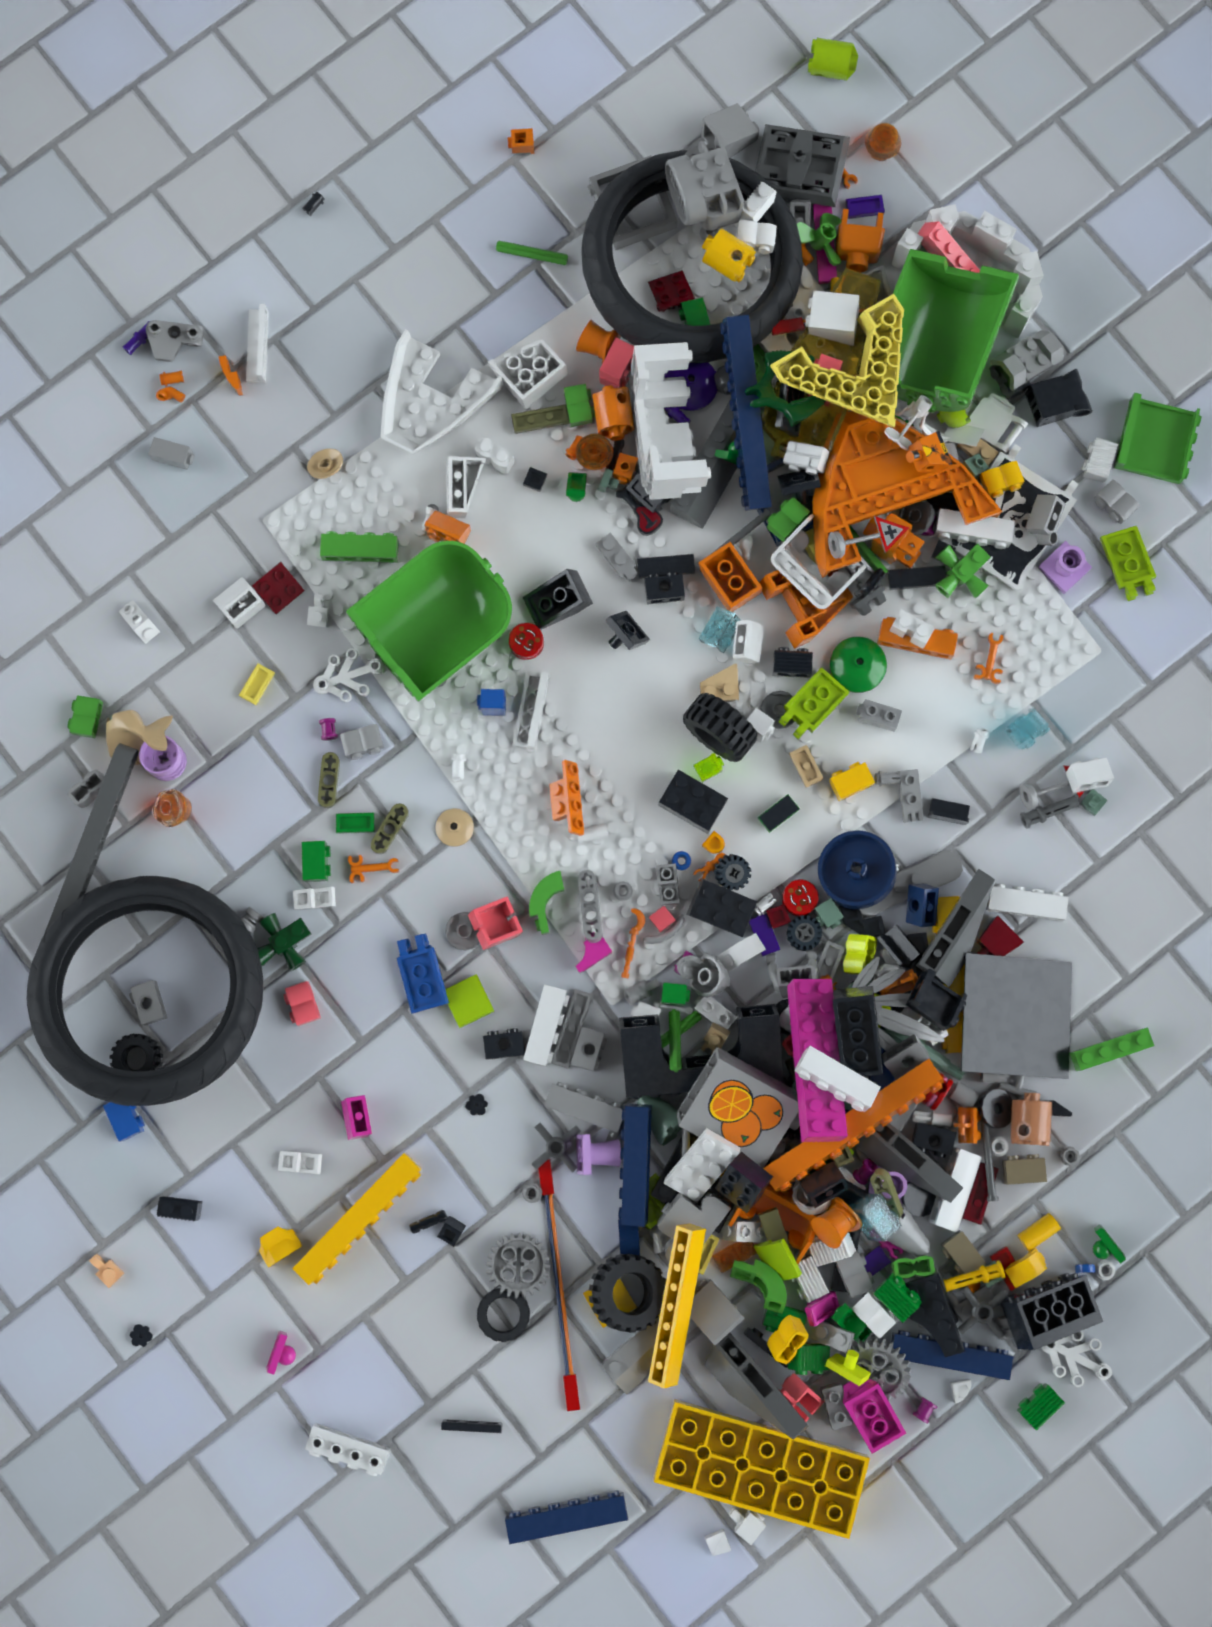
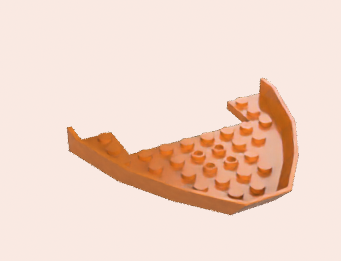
M850 411L837 416L825 447L830 453L826 462L827 465L824 473H818L821 487L815 488L812 501L815 561L822 578L826 577L828 572L860 562L862 558L856 543L846 545L844 556L835 559L828 545L830 532L838 531L843 536L844 541L854 539L849 525L952 491L965 525L989 517L997 518L1002 510L968 469L951 454L949 456L953 464L942 472H918L914 463H909L906 459L908 451L902 449L885 434L887 427L901 433L908 424L905 421L895 417V427L893 428ZM912 425L903 435L912 444L925 437L923 433Z

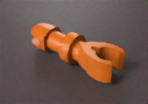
M717 854L712 861H707L704 867L695 870L693 875L704 871L700 879H705L710 871L713 872L715 870V864H719L718 860L720 858L723 859V856L726 854Z

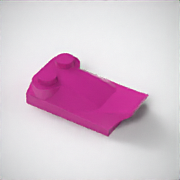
M869 1378L860 1386L851 1381L843 1386V1404L872 1454L907 1434L877 1381Z

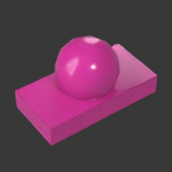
M829 1291V1293L807 1303L805 1312L810 1326H817L832 1316L836 1309L840 1307L835 1291Z
M278 1332L266 1367L269 1374H275L278 1362L287 1366L293 1363L296 1358V1352L293 1347L285 1345L287 1339L286 1332Z

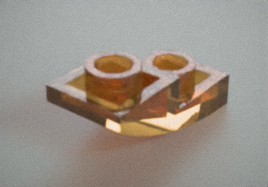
M734 1242L712 1255L720 1272L724 1273L733 1267L734 1260L745 1261L757 1254L753 1242Z

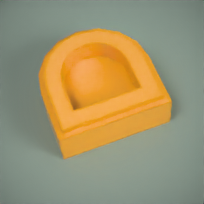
M713 831L702 844V847L712 854H718L723 851L725 842L717 832Z

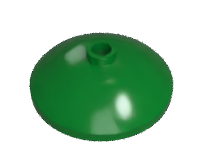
M851 637L843 640L836 646L830 658L832 677L849 692L864 693L877 687L883 680L887 670V660L882 648L873 640L865 637ZM861 659L863 664H857L856 660Z

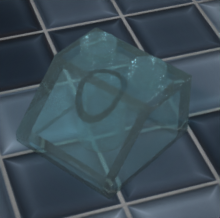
M868 1194L849 1205L861 1219L862 1227L860 1230L868 1240L886 1241L902 1226L898 1221V1215L886 1205L887 1201L880 1194Z

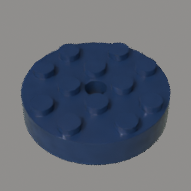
M848 831L836 836L825 846L819 857L818 877L824 891L835 903L846 908L865 909L878 904L887 897L896 881L897 866L890 847L883 839L867 831ZM856 866L862 867L860 874L852 872L853 868Z

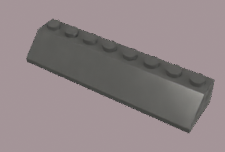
M730 401L696 459H706L707 467L711 469V478L708 479L707 485L701 487V492L684 493L681 495V498H674L670 505L671 513L701 529L704 528L737 469L736 464L714 456L716 449L728 451L729 445L736 438V432L732 428L734 415L733 411L730 410Z

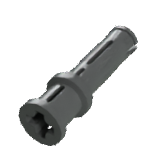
M1074 795L1043 808L1038 806L1030 812L1020 813V818L1024 827L1028 829L1033 824L1044 823L1049 817L1079 807V801Z

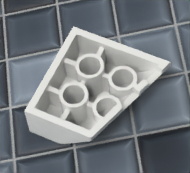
M543 339L521 347V350L514 353L504 354L502 358L487 361L497 377H502L504 386L525 409L568 375L566 364Z

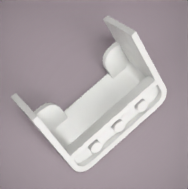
M811 514L772 554L771 562L815 607L825 609L863 572L866 566L863 565L852 577L844 571H836L831 577L826 575V577L822 578L817 564L803 552L809 543V538L802 529L813 519L814 515Z

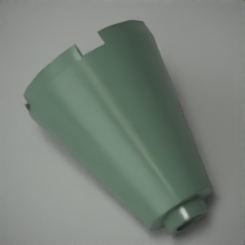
M648 1095L637 1099V1104L652 1105L651 1131L660 1145L665 1146L678 1136L677 1133L680 1129L682 1130V1127L678 1124V1109L660 1097H650Z

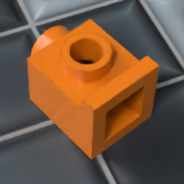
M533 128L511 130V137H508V148H512V154L529 152L534 154Z

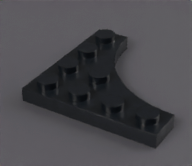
M939 1273L905 1282L906 1287L910 1291H915L921 1300L919 1308L909 1319L923 1326L935 1338L945 1358L965 1352Z

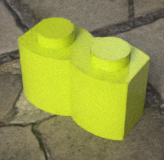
M849 934L845 944L847 954L843 960L845 973L859 975L863 968L874 959L877 948L876 937Z

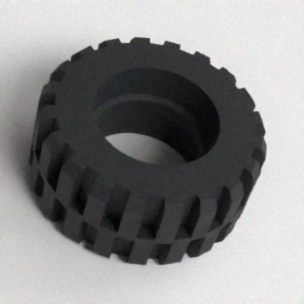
M700 694L683 714V723L691 734L709 750L730 762L742 760L757 741L756 729L748 722L747 718L741 715L729 703L713 694Z
M619 1254L616 1257L606 1259L605 1264H600L597 1267L599 1271L593 1273L591 1278L594 1280L593 1285L589 1284V1290L592 1291L589 1301L593 1303L592 1310L594 1314H598V1319L612 1329L629 1333L644 1331L647 1329V1326H653L656 1323L655 1319L660 1317L665 1290L664 1285L666 1284V1278L661 1276L662 1270L656 1267L653 1261L646 1259V1257L633 1254ZM624 1274L638 1276L644 1287L643 1300L639 1307L632 1312L619 1310L613 1299L615 1283Z

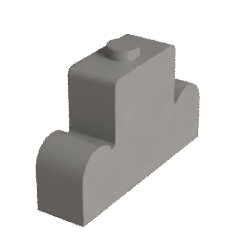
M707 1192L702 1196L700 1200L701 1205L699 1206L688 1197L678 1193L671 1203L668 1202L662 1209L663 1214L657 1220L658 1229L671 1238V1240L666 1242L664 1248L667 1260L670 1262L676 1225L690 1223L705 1228V1243L731 1210L730 1204L717 1194Z

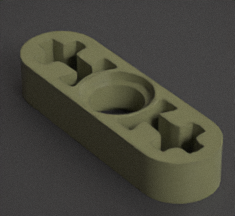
M333 752L324 754L321 761L318 802L324 808L334 806L337 797L340 759ZM330 757H333V759L336 761L335 763H332L331 767L332 770H335V773L332 771H325V769L329 770V764L326 762V760H329ZM332 775L334 777L333 784L325 785V776ZM323 788L333 789V792L329 790V797L332 800H329L328 804H325V801L322 800V797H326L327 792Z
M398 803L391 808L373 837L371 849L376 854L387 852L408 818L409 811L404 804ZM403 808L404 816L400 815L397 818V821L400 822L399 825L395 821L389 820L391 817L395 819L397 816L396 809L400 810ZM387 824L395 826V831L392 834L385 833L384 828ZM381 833L385 837L390 838L389 841H387L386 839L383 841V849L379 848L378 850H376L377 846L375 845V843H380L383 839V837L380 836Z
M878 1168L870 1179L884 1218L890 1222H897L903 1214L902 1205L891 1175L885 1169ZM882 1193L890 1194L891 1199L884 1197Z

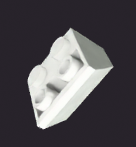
M243 577L213 600L236 629L266 606Z

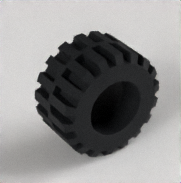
M133 1033L123 1036L121 1040L115 1042L117 1045L112 1047L111 1051H113V1054L109 1056V1059H112L111 1067L125 1071L158 1070L159 1066L163 1064L161 1062L163 1054L160 1053L162 1049L157 1045L158 1042L155 1039H151L150 1036ZM134 1047H141L146 1054V1062L139 1070L131 1069L127 1063V1055Z

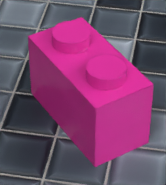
M365 1095L345 1098L341 1101L348 1140L371 1135L372 1131Z

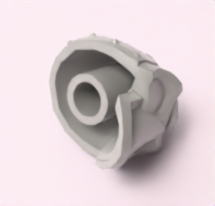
M704 953L700 959L691 955L684 956L677 963V970L683 979H690L689 986L699 996L706 998L716 996L730 986V976L727 969L713 954Z

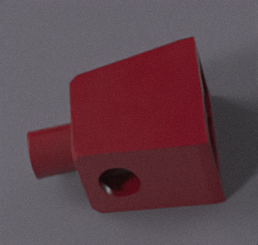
M996 916L977 940V943L982 948L976 954L1005 956L1022 945L1024 941L999 916Z

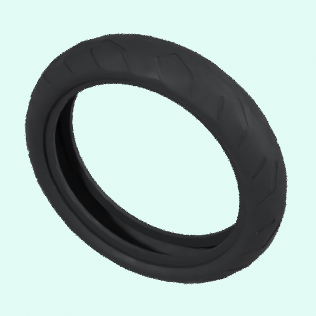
M688 150L662 153L649 157L626 169L603 190L587 219L582 238L583 275L590 296L604 320L622 338L634 346L687 342L688 350H692V361L689 363H707L726 359V354L723 352V342L725 340L724 334L722 335L720 330L721 323L705 326L682 325L654 315L642 307L629 294L619 278L615 267L612 243L620 224L641 202L659 193L670 191L665 171L666 162L669 159L685 155ZM729 158L744 201H747V198L756 190L760 182L766 183L775 190L759 173L741 162ZM778 192L775 195L773 204L757 222L777 226L773 253H769L771 264L769 283L760 298L746 311L738 315H749L753 347L762 342L790 310L799 289L803 269L802 247L798 227L791 211Z
M138 876L116 880L97 887L81 896L57 917L42 937L31 963L26 997L28 1014L33 1034L43 1055L51 1066L74 1087L100 1100L124 1106L165 1104L186 1098L209 1086L237 1061L251 1039L261 1012L263 1002L262 965L256 944L244 922L226 903L200 886L161 876ZM141 911H164L181 915L206 929L220 944L226 956L230 974V992L226 1010L220 1024L207 1042L196 1052L184 1060L165 1068L151 1071H125L109 1067L94 1060L84 1053L73 1039L63 1012V985L73 956L92 933L104 924L123 915Z

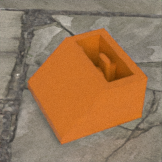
M437 510L434 511L424 524L429 539L435 542L457 541L465 544L471 532L469 524Z

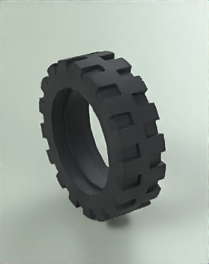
M500 1287L491 1290L482 1298L477 1308V1321L479 1328L484 1332L485 1336L494 1341L507 1342L516 1339L525 1331L530 1319V1308L527 1300L523 1298L521 1293H519L517 1299H515L514 1293H511L509 1299L514 1301L519 1307V1322L508 1331H498L493 1328L487 1318L488 1307L496 1299L508 1298V1291L505 1290L500 1294Z

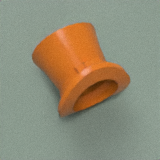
M591 319L578 340L576 351L598 356V358L602 359L603 364L615 338L620 339L621 336L615 330H605Z
M834 1197L831 1200L829 1210L813 1218L811 1226L816 1236L825 1245L837 1249L848 1232L857 1231L862 1227V1221L847 1203L839 1197Z

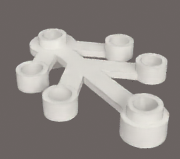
M350 648L346 651L347 658L339 674L331 678L336 666H339L341 663L340 657L333 654L328 658L329 665L324 675L318 676L314 680L313 687L319 694L330 692L340 697L342 701L349 702L352 699L351 692L347 690L342 691L333 685L342 683L358 691L360 695L367 696L370 693V688L351 679L370 672L379 675L383 673L385 664L380 659H372L369 665L349 671L354 660L359 656L357 650ZM354 651L355 656L350 658V652ZM336 657L337 663L332 664V659ZM374 663L379 664L377 669H373ZM324 681L325 686L320 688V683ZM362 687H366L365 693H361ZM348 693V699L344 700L343 695Z
M1082 1331L1079 1332L1080 1337L1077 1339L1072 1334L1055 1341L1052 1347L1047 1345L1041 1347L1044 1352L1049 1353L1054 1367L1053 1373L1059 1378L1066 1375V1369L1060 1364L1057 1352L1065 1356L1071 1374V1383L1076 1387H1081L1084 1384V1378L1079 1374L1076 1362L1095 1371V1375L1101 1380H1107L1112 1375V1369L1109 1365L1105 1363L1097 1364L1080 1355V1353L1089 1350H1100L1102 1344L1099 1339L1091 1338L1089 1342L1070 1348L1061 1345L1071 1340L1081 1341L1084 1337ZM1093 1341L1098 1342V1346L1096 1348L1092 1347ZM1059 1367L1063 1369V1372L1060 1375L1056 1373V1370ZM1106 1368L1107 1374L1103 1376L1101 1370ZM1076 1377H1080L1081 1382L1079 1384H1075L1074 1382Z

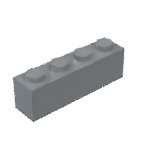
M558 1082L557 1085H551L544 1106L616 1133L620 1132L624 1121L622 1120L623 1105L615 1102L609 1105L604 1103V1098L594 1095V1098L586 1096L587 1092L577 1088L575 1092L568 1090L569 1085Z

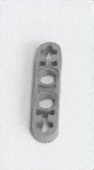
M584 870L578 875L583 930L589 942L597 943L603 936L597 880L592 871ZM587 876L590 877V879H589V886H590V888H587V885H586V883H585V881H584V880H586V877H587ZM588 893L594 894V899L590 902L584 900L585 895ZM595 911L596 917L589 920L586 918L588 912ZM590 925H594L595 931L598 932L595 933L594 937H591L590 935L592 933V928Z

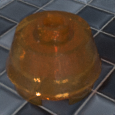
M881 123L867 133L865 146L873 159L886 161V159L894 157L899 152L901 137L893 125Z
M593 433L583 437L576 447L578 462L589 470L603 469L611 462L613 457V447L610 441L600 434Z
M176 789L164 790L156 796L158 799L155 806L152 807L154 818L162 825L174 827L189 819L192 805L190 800Z

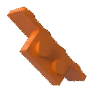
M563 760V779L549 784L552 818L554 821L567 818L569 833L582 836L584 835L578 765L575 762Z

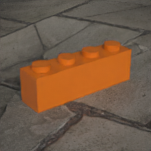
M883 618L877 640L878 645L949 660L954 657L958 634L954 633L953 630L934 629L928 642L922 649L911 643V637L906 634L901 638L889 631L896 618Z

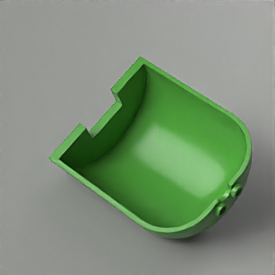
M441 541L428 546L346 610L347 615L355 623L361 635L368 639L371 648L397 680L404 684L405 689L412 697L415 696L418 702L500 638L511 620L512 602L506 587L503 585V578L498 572L492 573L490 570L492 565L486 558L482 559L474 549L461 542Z

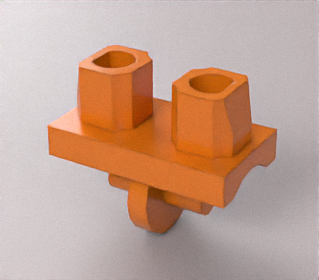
M958 1107V1123H953V1127H958V1143L977 1144V1141L981 1140V1132L977 1130V1122L981 1120L977 1108Z

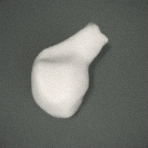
M750 533L737 542V546L742 550V559L747 562L750 560L754 544V538Z

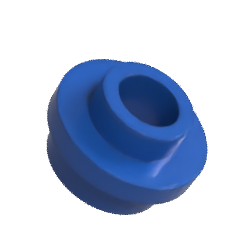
M679 851L674 854L672 864L676 863L677 870H686L691 865V857L687 852ZM684 858L685 863L679 864L678 859Z

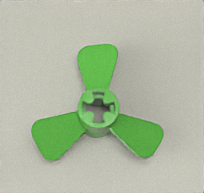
M824 213L820 217V227L817 230L802 222L797 223L801 244L810 243L815 250L824 249L829 262L833 266L839 265L841 258L829 243L836 237L835 227L841 223V219L830 213Z

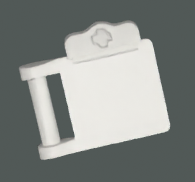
M992 393L988 398L984 397L970 415L971 422L966 425L985 429L981 439L1007 455L1010 451L1009 447L1021 430L1027 427L1028 423L1013 415L1015 406L1010 404L1007 398ZM1011 422L1016 424L1004 443L998 442Z

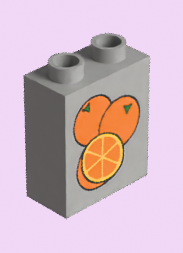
M718 1047L714 1050L677 1111L680 1127L698 1137L708 1128L740 1147V1152H743L762 1168L765 1167L768 1160L774 1162L781 1157L785 1149V1142L781 1139L788 1128L796 1130L800 1126L797 1091Z

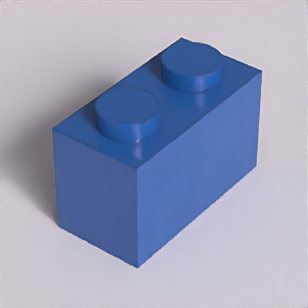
M481 689V695H477L478 710L482 711V715L506 716V695L504 689Z
M111 1102L103 1105L119 1142L144 1132V1121L135 1111L137 1106H124Z

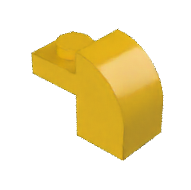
M1034 1248L1023 1258L1011 1263L1005 1272L1015 1288L1043 1273L1047 1269L1045 1258L1042 1253L1038 1252L1037 1248Z

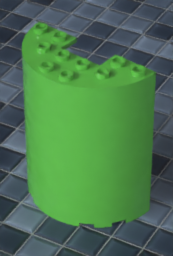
M910 249L893 294H895L904 308L897 399L907 402L909 406L913 401L916 402L920 395H924L932 401L933 405L928 411L933 413L935 411L955 412L969 407L1017 285L1019 274L983 265L980 273L948 266L947 259L944 256Z

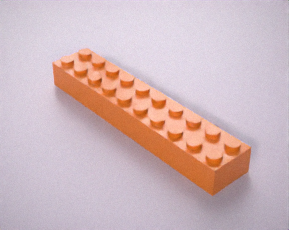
M927 1059L879 1091L871 1108L867 1111L860 1112L853 1108L845 1114L847 1137L842 1141L802 1142L764 1167L763 1169L773 1176L770 1184L774 1190L783 1193L793 1187V1182L802 1180L813 1169L816 1171L821 1169L822 1166L826 1165V1160L829 1158L836 1159L843 1154L841 1150L847 1146L849 1149L859 1143L858 1139L862 1136L866 1138L876 1132L874 1128L880 1124L883 1127L892 1121L891 1117L897 1113L899 1116L909 1110V1105L912 1103L919 1104L926 1099L925 1095L930 1091L935 1093L940 1090L944 1081L931 1060Z

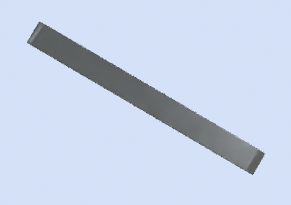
M119 743L113 753L45 933L65 909L86 893L136 763L139 751L135 748Z

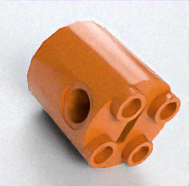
M612 385L604 386L602 388L603 391L592 394L598 435L612 441L622 440L625 438V435L635 430L629 388H614Z

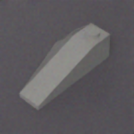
M658 1317L655 1319L656 1323L653 1326H647V1329L644 1331H637L601 1363V1367L626 1394L642 1382L651 1367L659 1323Z

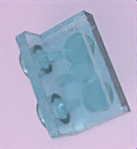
M716 607L699 640L725 653L736 633V622L741 621L740 618L731 611Z

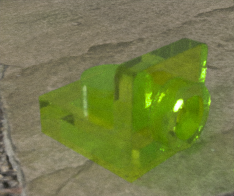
M712 753L709 757L694 764L693 767L701 782H704L721 773L724 763L719 755L716 756L715 753Z

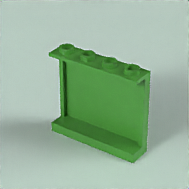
M1134 392L1129 401L1114 468L1180 484L1184 479H1187L1189 474L1187 465L1188 461L1190 462L1193 457L1194 451L1191 448L1192 444L1196 442L1198 434L1195 431L1196 427H1199L1202 418L1199 415L1200 408L1193 412L1141 399L1142 394Z

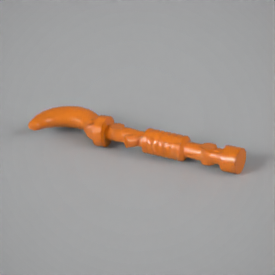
M632 908L631 912L637 916L638 921L637 925L629 931L631 941L627 942L629 947H627L624 972L621 974L622 978L629 979L630 962L634 955L636 935H639L638 931L645 924L644 914L636 908Z

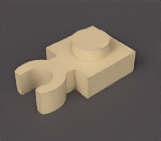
M713 1022L704 1038L705 1042L701 1050L704 1052L706 1048H710L712 1055L716 1047L722 1048L730 1031Z

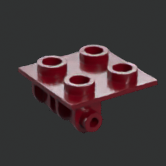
M683 270L648 281L657 303L658 312L662 311L663 313L671 309L670 307L675 309L676 305L680 307L682 302L695 299Z
M281 561L252 585L254 590L275 614H278L305 591Z

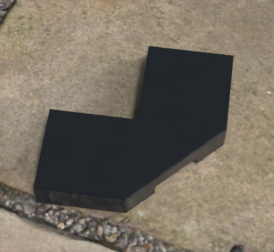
M839 905L840 912L844 916L842 918L843 924L859 935L878 937L879 935L886 934L882 916L863 919L860 909H850Z

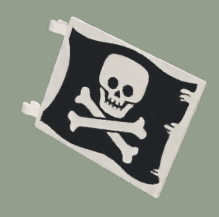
M1015 444L1008 455L1000 452L990 469L1015 461V457L1021 447ZM1019 462L1017 463L1024 478L1021 488L1014 492H1010V490L1004 491V494L997 498L990 496L1002 510L997 518L1015 521L1012 543L1005 549H997L994 545L988 544L987 546H981L991 557L981 569L1016 591L1019 590L1047 545H1039L1037 543V534H1031L1025 529L1037 495H1057L1066 504L1057 527L1058 530L1077 499L1072 497V493L1078 486V483L1072 480L1066 490L1063 491ZM951 538L949 540H942V542L956 547L955 552L963 557L976 545V542L968 541V543H961L957 539Z

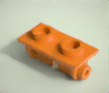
M913 969L905 971L895 982L879 991L880 995L903 994L913 990L918 980L916 973L913 972Z

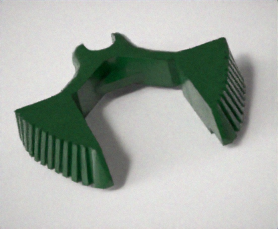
M776 350L765 353L763 361L766 371L760 382L748 387L745 394H754L759 397V399L753 400L750 403L751 407L774 408L782 412L788 419L791 427L816 412L825 404L826 400L816 396H809L788 403V401L777 397L771 384L775 373L770 365L792 352ZM812 355L808 356L812 362L815 361Z

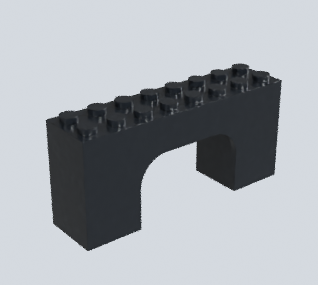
M776 1005L736 1007L738 1039L735 1046L727 1053L784 1083L780 1021ZM658 1014L619 1018L626 1097L639 1099L642 1096L648 1095L650 1097H660L662 1094L676 1096L680 1095L681 1092H689L711 1055L681 1057L682 1068L678 1072L670 1070L669 1054L662 1048Z

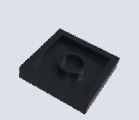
M806 470L777 476L782 494L795 493L796 500L801 504V496L803 497L804 504L809 502L806 490L821 487L818 475L807 474Z
M628 611L611 615L605 620L615 632V635L608 641L614 649H617L624 643L628 650L645 645L650 640Z

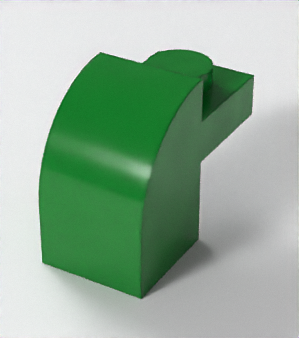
M846 1303L838 1307L831 1317L841 1328L855 1333L853 1339L858 1344L861 1340L864 1342L872 1333L866 1323Z

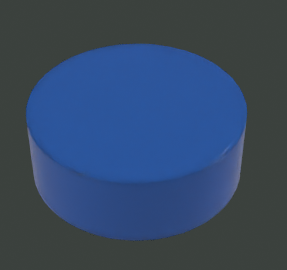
M1078 1264L1075 1266V1273H1096L1095 1265Z

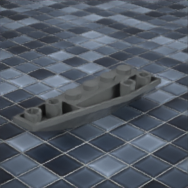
M980 869L977 870L916 965L923 971L928 969L935 971L936 975L934 978L947 987L951 986L965 964V953H971L995 882L994 878Z
M890 1123L884 1127L880 1124L874 1128L876 1130L875 1133L867 1138L862 1136L858 1139L859 1143L855 1145L876 1165L890 1172L902 1174L907 1181L950 1203L963 1190V1187Z
M728 1333L717 1345H713L705 1366L729 1395L793 1440L809 1427L731 1333Z

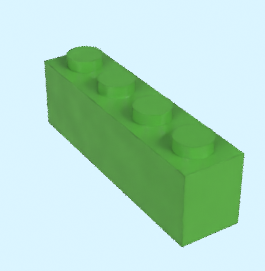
M328 531L326 534H321L320 557L322 561L398 563L399 540L393 533L375 535V533L366 532L364 535H356L355 532L338 534L334 531Z
M1147 1027L1070 1052L1069 1054L1075 1071H1082L1155 1045Z

